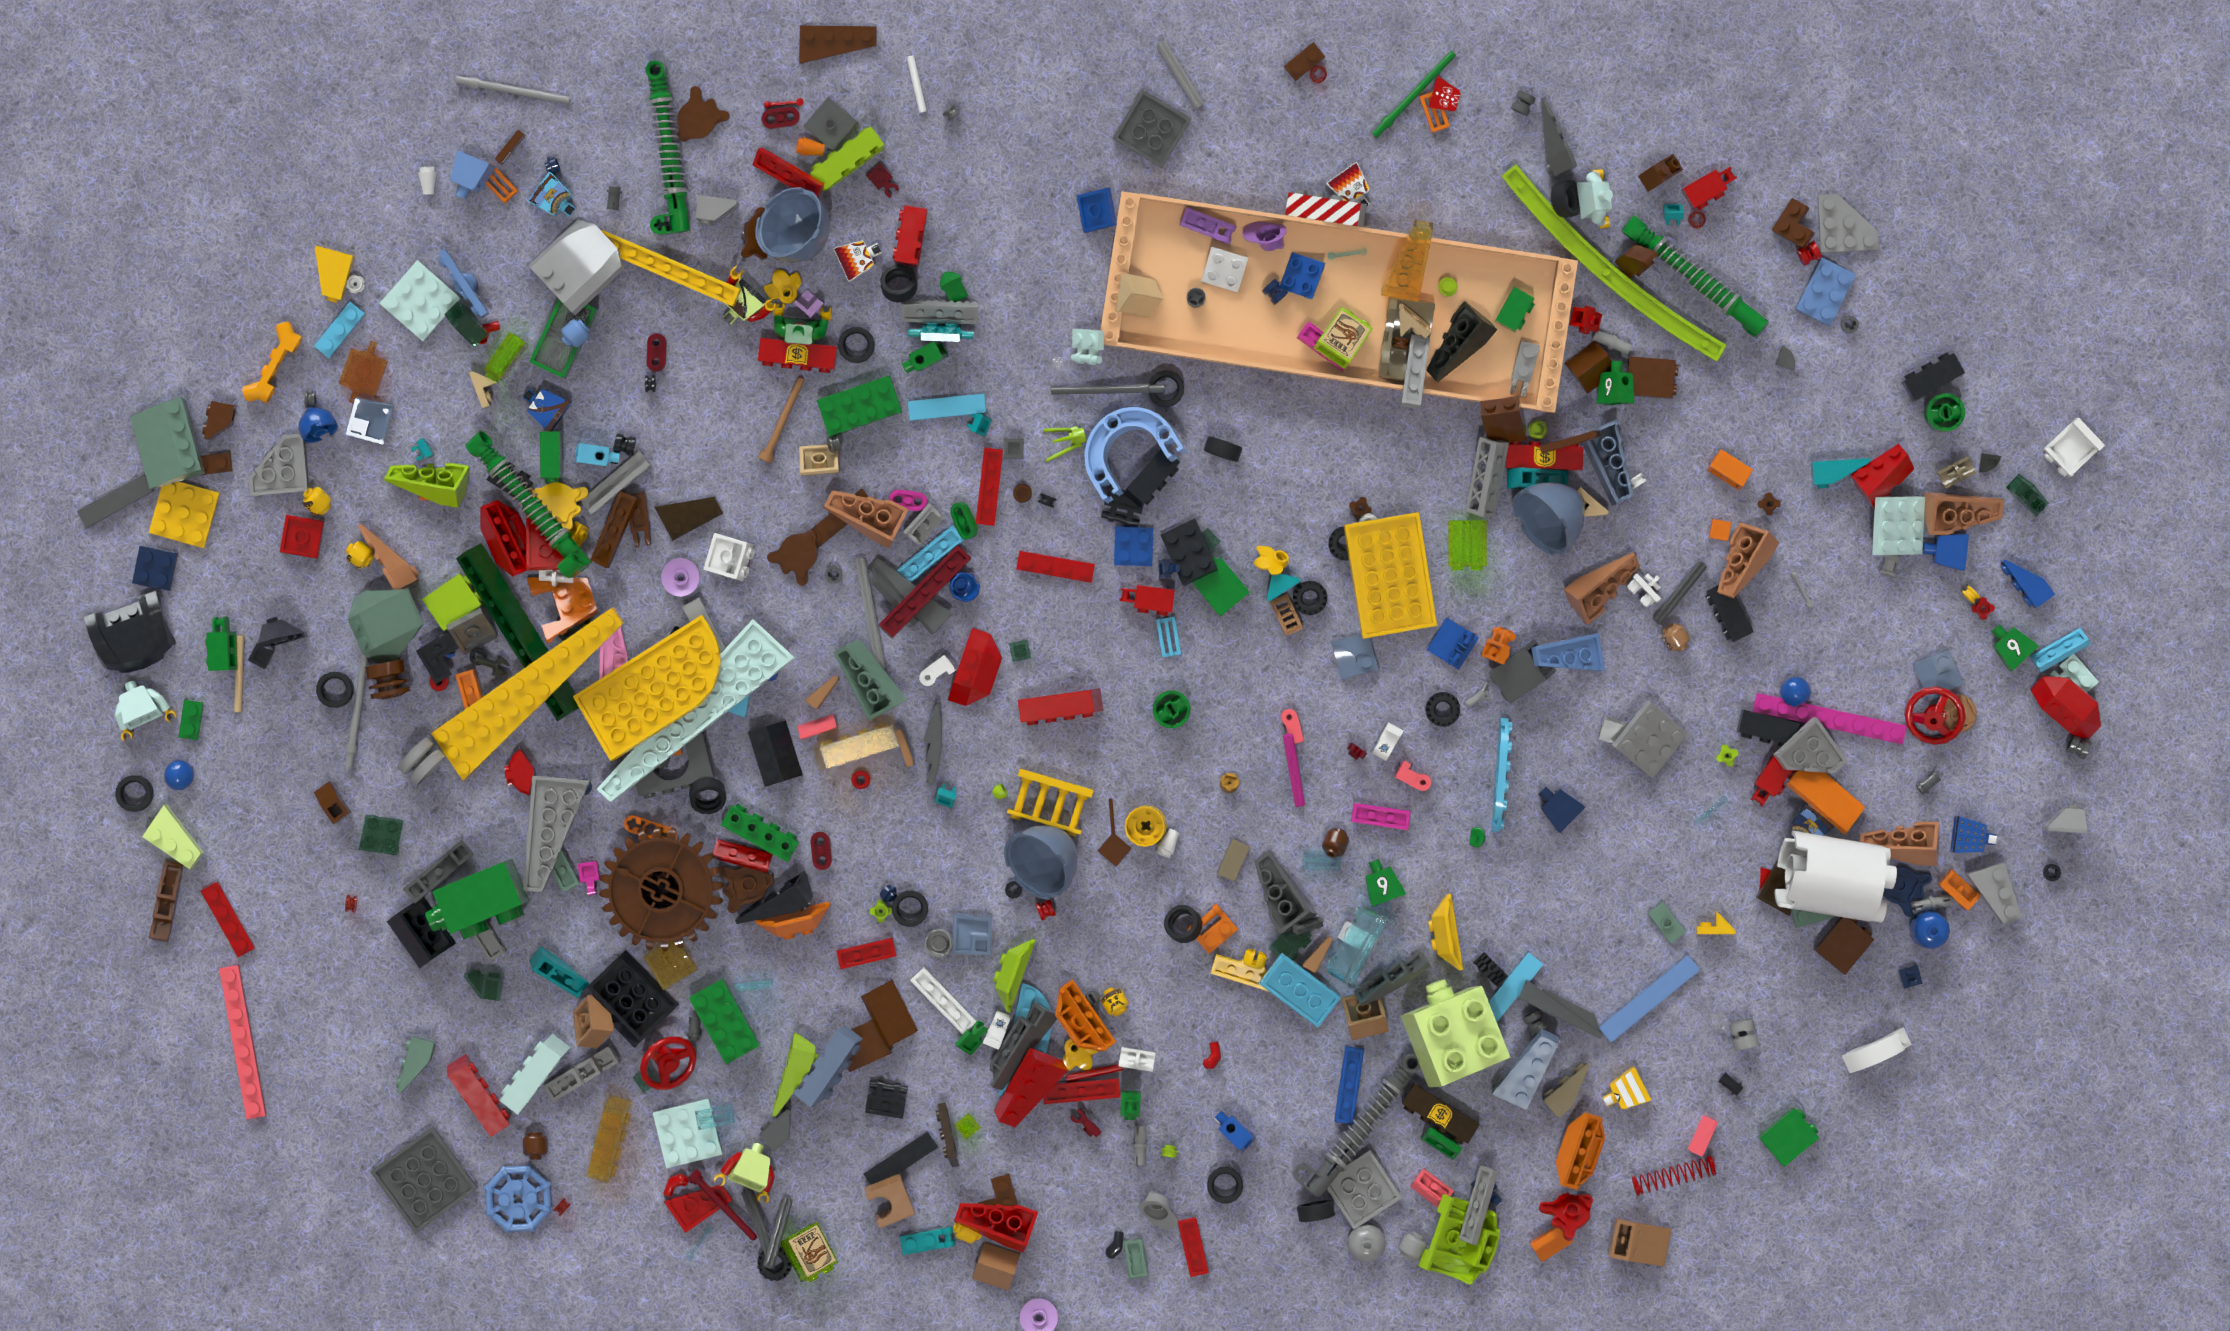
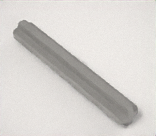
M1164 40L1158 43L1157 48L1194 108L1198 109L1203 106L1202 99L1167 42Z

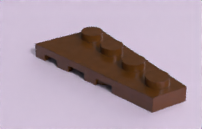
M800 25L799 64L876 47L877 26Z

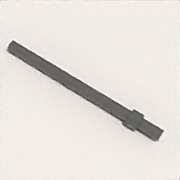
M1150 383L1134 386L1051 387V395L1116 393L1150 395V393H1165V385H1150Z

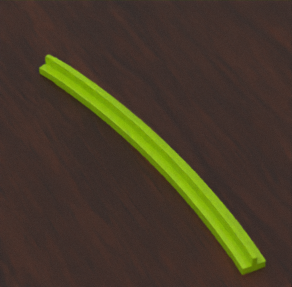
M1517 164L1501 176L1520 201L1549 233L1601 282L1658 326L1716 362L1718 361L1726 344L1673 312L1612 265L1564 218L1559 217L1555 213L1553 206L1537 190Z

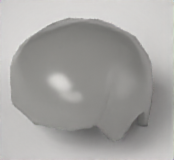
M943 929L929 932L925 939V949L929 955L935 958L947 956L953 948L951 934Z

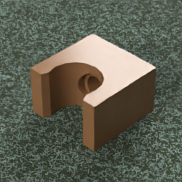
M900 1174L864 1188L868 1200H873L876 1197H885L890 1201L889 1208L885 1212L876 1215L879 1229L915 1214Z

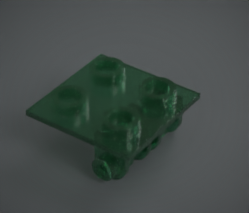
M366 815L358 850L397 855L399 853V841L404 820Z

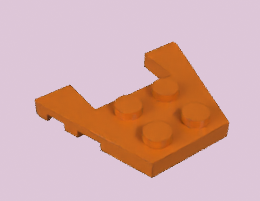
M539 577L527 578L532 596L552 591L561 619L542 625L547 643L553 641V638L559 634H565L574 625L578 626L598 613L587 578H574L573 583L557 582V586H552L551 581H539Z

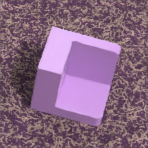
M808 290L798 300L794 301V304L811 319L824 305L823 302Z

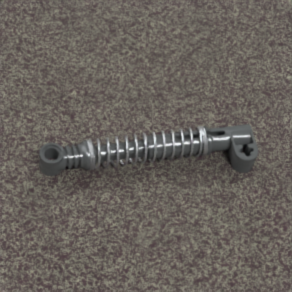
M1406 1054L1398 1064L1399 1068H1395L1397 1071L1392 1072L1394 1075L1383 1079L1384 1085L1380 1084V1086L1384 1090L1382 1092L1375 1090L1379 1094L1378 1098L1371 1096L1375 1102L1373 1104L1366 1102L1370 1106L1369 1110L1362 1108L1365 1115L1357 1114L1361 1120H1353L1352 1126L1349 1125V1130L1343 1132L1345 1135L1342 1138L1339 1137V1143H1335L1336 1147L1333 1150L1330 1149L1331 1153L1328 1152L1326 1154L1325 1161L1317 1171L1306 1164H1298L1294 1167L1292 1175L1299 1184L1319 1199L1337 1175L1340 1172H1344L1347 1168V1162H1352L1350 1158L1356 1156L1355 1152L1357 1149L1361 1150L1360 1145L1365 1144L1364 1140L1370 1138V1132H1375L1371 1125L1379 1126V1123L1376 1121L1377 1118L1384 1120L1380 1113L1388 1114V1111L1385 1109L1386 1106L1393 1108L1390 1100L1397 1102L1394 1095L1402 1096L1406 1087L1404 1084H1408L1407 1080H1411L1410 1076L1413 1077L1421 1069L1415 1054ZM1410 1058H1414L1416 1061V1066L1412 1069L1407 1067V1061ZM1335 1163V1165L1333 1166V1168H1332V1169L1330 1170V1172L1326 1175L1327 1171H1328V1170L1330 1169V1167ZM1306 1169L1305 1173L1308 1176L1312 1172L1315 1173L1307 1185H1304V1182L1307 1180L1305 1177L1299 1178V1170L1304 1171Z

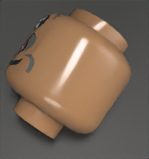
M1672 623L1663 629L1661 638L1670 651L1677 650L1682 652L1688 647L1687 643L1690 641V636L1681 624L1676 625V623Z

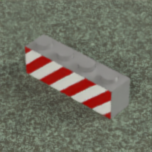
M1295 189V193H1288L1285 212L1287 216L1358 227L1364 226L1367 204L1361 203V199L1350 198L1349 201H1343L1342 196L1332 195L1330 199L1324 198L1325 194L1313 192V196L1306 195L1307 191Z

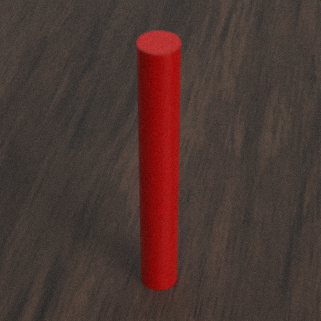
M1114 1064L1065 1076L1067 1082L1123 1071V1067H1120L1119 1064Z

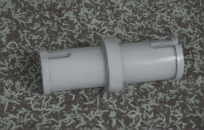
M1600 330L1593 337V341L1608 346L1610 350L1613 348L1628 355L1632 344L1618 339L1616 335L1611 336Z
M1949 894L1934 898L1930 896L1926 900L1912 902L1911 908L1919 906V908L1912 910L1914 914L1925 911L1934 912L1938 908L1951 906L1952 902L1951 900L1943 901L1951 899Z
M1134 1126L1135 1139L1134 1143H1132V1147H1134L1133 1165H1146V1148H1148V1144H1146L1147 1126Z

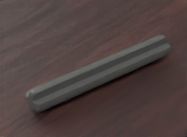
M1702 561L1697 562L1654 616L1653 620L1661 625L1705 571L1707 568L1706 564Z
M747 1189L741 1192L766 1257L770 1237L752 1190Z
M787 1197L781 1200L764 1260V1267L769 1269L775 1266L792 1206V1199Z

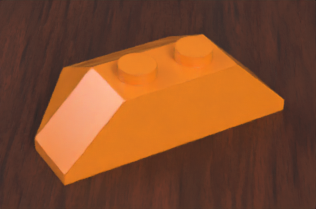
M831 902L811 905L803 911L799 909L794 913L755 920V923L775 936L783 937L784 940L794 938V934L802 932V935L814 933L813 929H816L831 906Z
M1072 979L1059 989L1055 1016L1074 1044L1079 1048L1104 1052L1116 1043V1040Z
M1585 1112L1568 1125L1556 1159L1560 1185L1578 1190L1580 1185L1593 1175L1605 1141L1602 1117Z

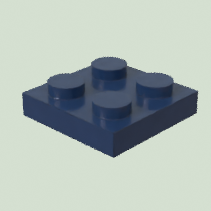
M139 546L132 583L171 591L178 553Z

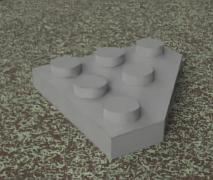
M1838 194L1818 195L1821 253L1879 250L1878 231Z
M300 434L283 435L256 470L252 472L249 476L250 496L305 492L308 489L305 444Z
M1812 717L1773 754L1782 768L1786 770L1835 773L1847 762L1845 756L1816 717Z

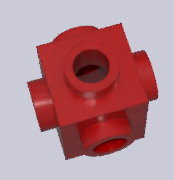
M1585 306L1584 308L1573 307L1569 325L1578 328V332L1583 334H1590V331L1598 333L1603 314L1596 312V308L1591 306Z

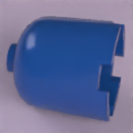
M1935 911L1918 913L1910 921V937L1920 947L1928 949L1939 948L1949 938V923L1945 917Z

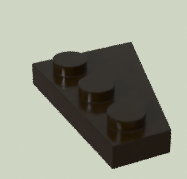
M715 497L655 507L672 541L723 514Z
M1777 858L1756 898L1790 916L1791 909L1779 907L1775 900V889H1786V869L1777 866Z
M946 1103L938 1104L939 1110H936L937 1121H941L942 1124L939 1132L941 1140H945L946 1147H943L944 1157L949 1159L952 1167L959 1166V1161L955 1154L956 1147L951 1134L952 1128Z

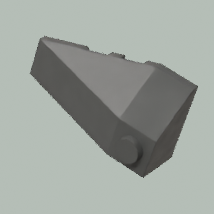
M1543 97L1540 101L1545 158L1547 162L1544 166L1548 175L1552 174L1554 178L1575 169L1577 163L1568 143H1563L1562 130L1555 124V116L1546 97Z
M1270 850L1254 861L1259 881L1264 891V899L1267 902L1269 918L1280 935L1293 930L1294 924L1312 919L1317 915L1309 900Z

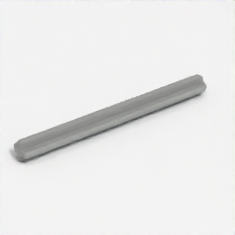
M864 557L857 558L855 563L873 657L885 669L866 559Z

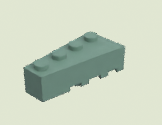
M860 639L834 652L868 720H872L907 701V698Z

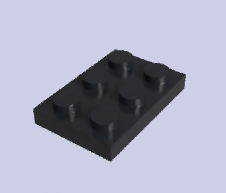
M1196 519L1161 534L1173 564L1180 565V572H1177L1183 586L1218 570Z

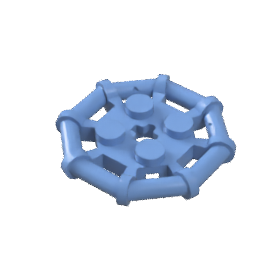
M530 1164L528 1166L510 1167L504 1165L494 1178L484 1186L486 1197L485 1214L502 1227L505 1233L517 1231L534 1232L543 1219L550 1212L552 1213L550 1185L552 1184L533 1169ZM524 1173L523 1179L515 1180L510 1175ZM529 1176H531L537 1183H539L540 1186L535 1188L527 1180ZM505 1177L508 1182L501 1190L496 1188L498 1183ZM543 1190L544 1204L538 1203V1191ZM493 1193L499 1194V1206L494 1207ZM515 1194H522L523 1203L518 1202L516 1204L513 1196ZM536 1207L541 1209L539 1214L532 1220L529 1215ZM499 1210H502V1211L505 1212L510 1218H509L508 1221L506 1222V1221H505L498 1213H496V1212H498ZM514 1218H525L527 1223L513 1224Z

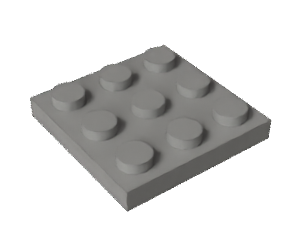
M1647 700L1612 746L1653 779L1688 733Z
M1370 1149L1348 1163L1344 1172H1340L1327 1188L1353 1229H1356L1402 1198Z

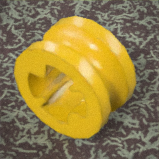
M1969 585L1966 591L1963 590L1961 592L1972 604L1975 603V599L1980 598L1978 593Z

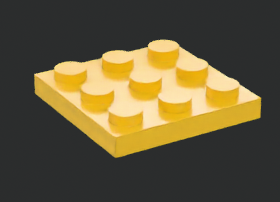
M182 482L162 486L148 533L205 548L220 493Z

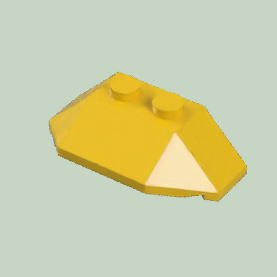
M1449 893L1445 895L1432 913L1431 920L1428 921L1429 931L1434 934L1431 945L1432 950L1436 951L1440 957L1458 970H1463L1452 895Z

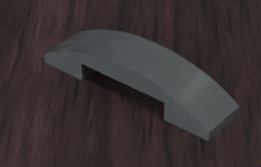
M460 840L447 853L406 885L403 890L414 903L418 902L471 858L474 853L463 840Z

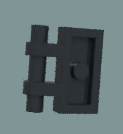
M1109 486L1107 496H1112L1113 500L1109 503L1105 502L1104 505L1111 506V511L1103 510L1101 518L1108 519V522L1112 523L1114 521L1124 523L1128 527H1138L1140 520L1133 518V514H1142L1143 506L1140 508L1124 493L1120 496L1116 493L1113 494L1112 490L1114 488ZM1117 508L1127 510V516L1116 514Z
M870 1080L869 1088L876 1089V1095L868 1093L865 1113L903 1119L906 1099H900L899 1093L907 1094L908 1086H903L901 1083L896 1082L895 1084L884 1083V1080ZM882 1090L892 1091L893 1097L882 1096Z

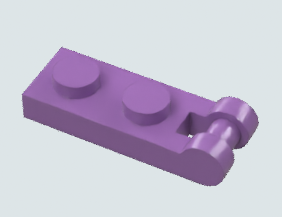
M1186 207L1180 226L1229 245L1232 240V232L1236 230V226L1188 207ZM1220 227L1225 228L1223 235L1218 234Z

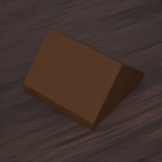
M1594 341L1564 364L1586 394L1599 386L1601 373L1611 372L1612 360L1603 348Z

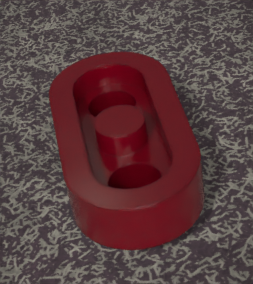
M794 107L769 109L761 117L762 124L768 129L795 126L800 120V114ZM789 113L794 115L793 120L787 119ZM770 116L775 117L773 123L768 122Z
M655 333L647 340L646 363L651 371L660 372L666 366L667 341L663 335ZM656 339L660 341V345L657 347L653 345ZM659 359V365L654 366L653 360Z
M816 832L810 840L812 862L815 868L825 870L832 863L830 838L824 832ZM820 837L824 839L822 845L817 843V839ZM820 857L826 858V862L824 864H821L819 862Z

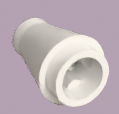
M419 167L420 172H418L423 194H434L437 175L435 167Z
M1169 829L1156 846V853L1165 858H1170L1174 854L1179 833Z

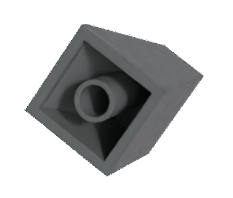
M1533 640L1510 656L1504 665L1499 664L1489 672L1492 682L1498 685L1503 698L1509 701L1510 704L1546 681L1557 671L1552 667L1534 665L1531 647L1539 646L1536 640Z

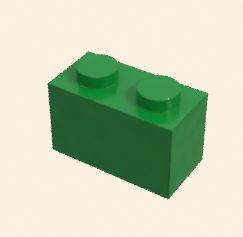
M1514 287L1494 322L1514 333L1517 329L1521 330L1526 322L1523 319L1526 312L1530 314L1535 306V303H1533L1534 297Z

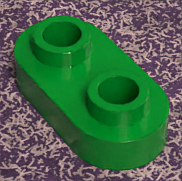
M964 502L953 504L950 514L959 535L965 540L974 538L978 533V527L969 506Z

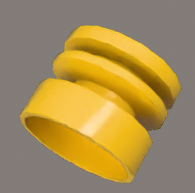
M1144 805L1129 813L1124 828L1131 842L1138 846L1147 847L1154 845L1163 838L1167 829V821L1160 809L1155 806ZM1143 821H1150V830L1142 828L1144 826Z

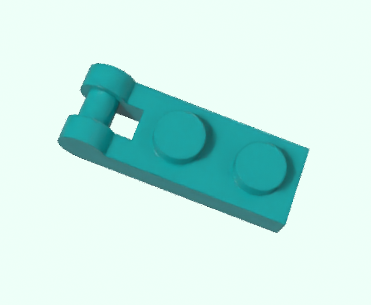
M953 1227L899 1236L903 1255L956 1246L955 1240L952 1238ZM939 1235H944L945 1241L940 1242Z

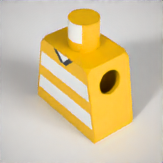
M1634 1066L1608 1085L1612 1092L1602 1097L1607 1107L1618 1103L1621 1109L1651 1101Z

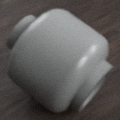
M1417 1232L1405 1234L1398 1246V1249L1401 1251L1400 1255L1412 1262L1413 1260H1419L1427 1247V1244L1423 1241L1424 1237Z

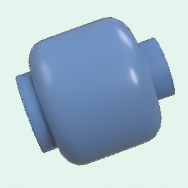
M572 319L561 329L563 334L561 339L568 347L572 345L578 348L589 338L588 332L590 329L582 320Z

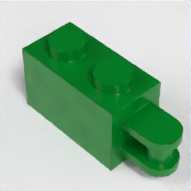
M227 616L222 617V619L213 617L212 632L206 633L207 637L205 639L208 671L238 670L236 631L230 632V622Z
M1122 1090L1120 1116H1124V1120H1136V1117H1140L1141 1091Z

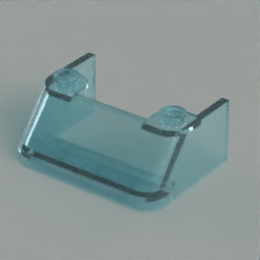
M1365 905L1355 910L1353 923L1334 958H1330L1326 965L1328 974L1357 989L1360 988V985L1355 983L1384 927L1387 923L1392 925L1395 923L1392 919Z

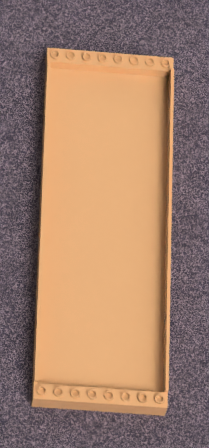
M1122 191L1101 331H1104V346L1403 391L1404 380L1379 377L1390 296L1435 303L1426 370L1435 351L1440 349L1444 341L1442 337L1444 332H1448L1452 324L1450 322L1452 316L1465 301L1485 316L1498 330L1482 348L1439 382L1435 381L1426 371L1423 394L1480 403L1485 400L1519 396L1522 409L1554 414L1578 260ZM1186 207L1236 226L1235 232H1232L1230 245L1180 226ZM1257 221L1283 224L1287 230L1284 236V248L1265 251L1258 243L1247 241L1243 237V229L1250 223ZM1220 227L1218 234L1223 235L1225 228ZM1211 247L1248 257L1238 293L1201 282ZM1292 252L1326 263L1314 297L1311 300L1288 292L1276 305H1273L1271 298L1265 296L1262 292L1275 278L1280 286ZM1121 273L1156 280L1163 300L1150 317L1116 311ZM1446 277L1453 278L1457 283L1456 293L1449 297L1443 296L1438 290L1439 282ZM1514 287L1534 297L1533 303H1535L1531 313L1526 312L1523 318L1526 322L1522 329H1517L1515 333L1494 322ZM1192 288H1200L1206 295L1205 303L1199 308H1193L1187 303V293ZM1341 307L1350 310L1354 316L1360 320H1365L1373 328L1343 372L1297 339V336L1308 321L1324 332ZM1521 341L1540 346L1531 382L1528 385L1525 397H1521L1523 381L1517 380L1514 394L1509 393L1512 383L1511 377Z

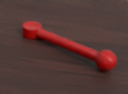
M798 98L796 101L772 103L765 101L764 107L768 109L771 106L794 104L802 106L804 101L801 98Z

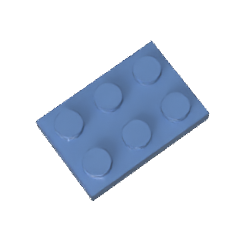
M1821 258L1796 310L1831 326L1856 274Z

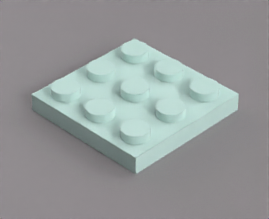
M417 260L379 304L424 342L461 298Z
M1875 497L1872 555L1922 554L1925 497Z
M709 1098L653 1112L666 1168L722 1155Z

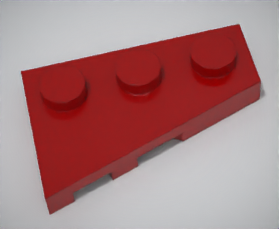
M719 1184L711 1187L726 1204L733 1200L724 1185L720 1186ZM703 1190L664 1201L685 1233L720 1209Z

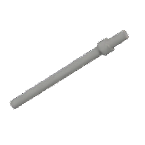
M456 76V83L469 85L470 88L474 89L485 88L565 104L570 103L569 96L484 81L473 76L472 78Z
M363 654L361 655L349 743L346 744L345 750L347 752L345 767L353 768L354 755L357 753L358 748L356 741L366 681L364 667L368 666L369 658Z

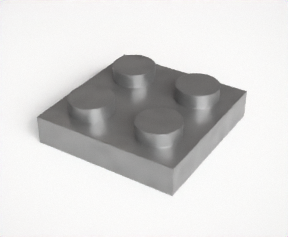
M481 608L446 625L449 633L464 655L498 637Z

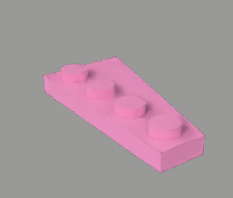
M621 627L600 647L599 679L629 661Z

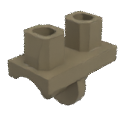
M1966 456L1937 471V474L1946 489L1976 474V471L1969 457Z

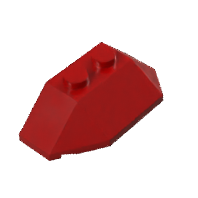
M499 500L481 506L480 530L496 564L512 577L526 572V529L518 512L502 504Z
M972 628L948 701L968 706L990 695L1002 661V656L991 634Z
M2043 675L2030 689L2041 709L2070 734L2089 739L2101 727L2098 702L2070 678Z

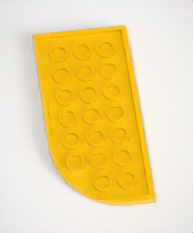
M700 615L573 696L610 761L613 762L692 712L708 698L717 683L721 668V653L717 638L705 617Z

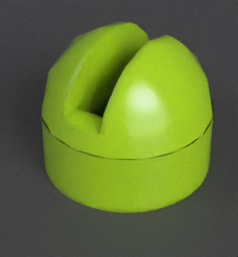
M1002 783L994 786L992 790L994 798L1004 799L1008 797L1007 790Z

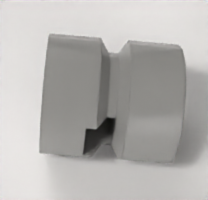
M1753 1018L1728 1024L1731 1035L1735 1036L1733 1039L1735 1051L1759 1045L1757 1034L1753 1033L1755 1030ZM1746 1030L1747 1034H1740V1031Z

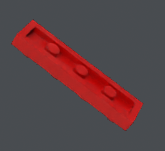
M761 147L758 149L752 164L754 167L790 188L801 187L813 192L820 198L824 187L823 182L765 148Z
M984 447L976 524L995 526L1003 459L1002 449Z
M1019 551L1016 570L1092 583L1095 564Z
M217 881L201 890L204 899L237 957L239 958L255 949L219 882Z
M1119 1078L1057 1083L1043 1097L1044 1104L1120 1098Z

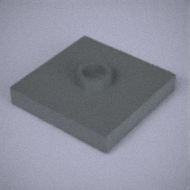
M828 97L804 127L834 151L858 122Z

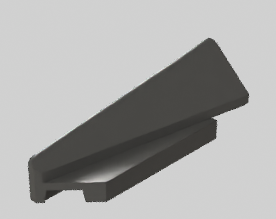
M877 558L868 567L874 575L871 580L872 585L894 607L916 587L880 558ZM932 599L910 623L914 626L920 621L932 635L951 616V613Z
M1528 980L1525 981L1518 998L1599 1039L1602 1038L1595 1014L1544 988L1540 990Z
M1034 1001L1027 1017H1018L990 1063V1071L993 1072V1082L991 1083L993 1088L999 1090L1005 1088L1016 1073L1029 1048L1034 1049L1057 1020L1054 1012Z

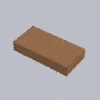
M903 729L895 730L894 732L906 766L914 765Z

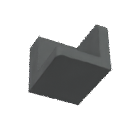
M1004 438V459H1024V439Z

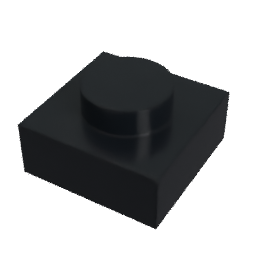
M257 643L248 661L266 669L275 652L266 647H259Z

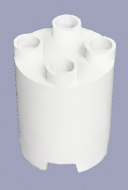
M1792 831L1795 839H1784L1777 866L1786 869V889H1775V900L1779 907L1868 922L1882 923L1884 921L1887 910V902L1882 899L1884 888L1893 889L1897 877L1896 866L1889 865L1891 858L1890 848Z

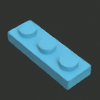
M349 301L314 347L328 358H331L365 313Z
M2079 628L2030 657L2038 670L2043 672L2089 646L2091 643L2082 629Z

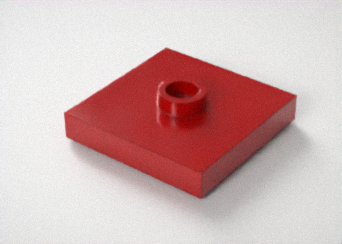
M286 515L280 552L318 559L325 521Z

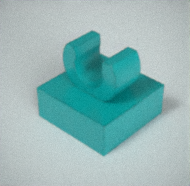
M1663 204V215L1666 225H1669L1671 219H1676V224L1680 225V219H1684L1682 204Z
M979 413L976 415L971 414V417L975 419L972 425L967 423V427L970 428V431L985 437L992 419Z
M425 438L418 440V446L411 448V452L416 450L421 452V455L416 458L417 461L422 460L424 456L429 459L435 455Z
M944 783L942 788L939 787L934 803L952 809L957 793H955L956 787H953L952 791H948L945 789L947 784Z

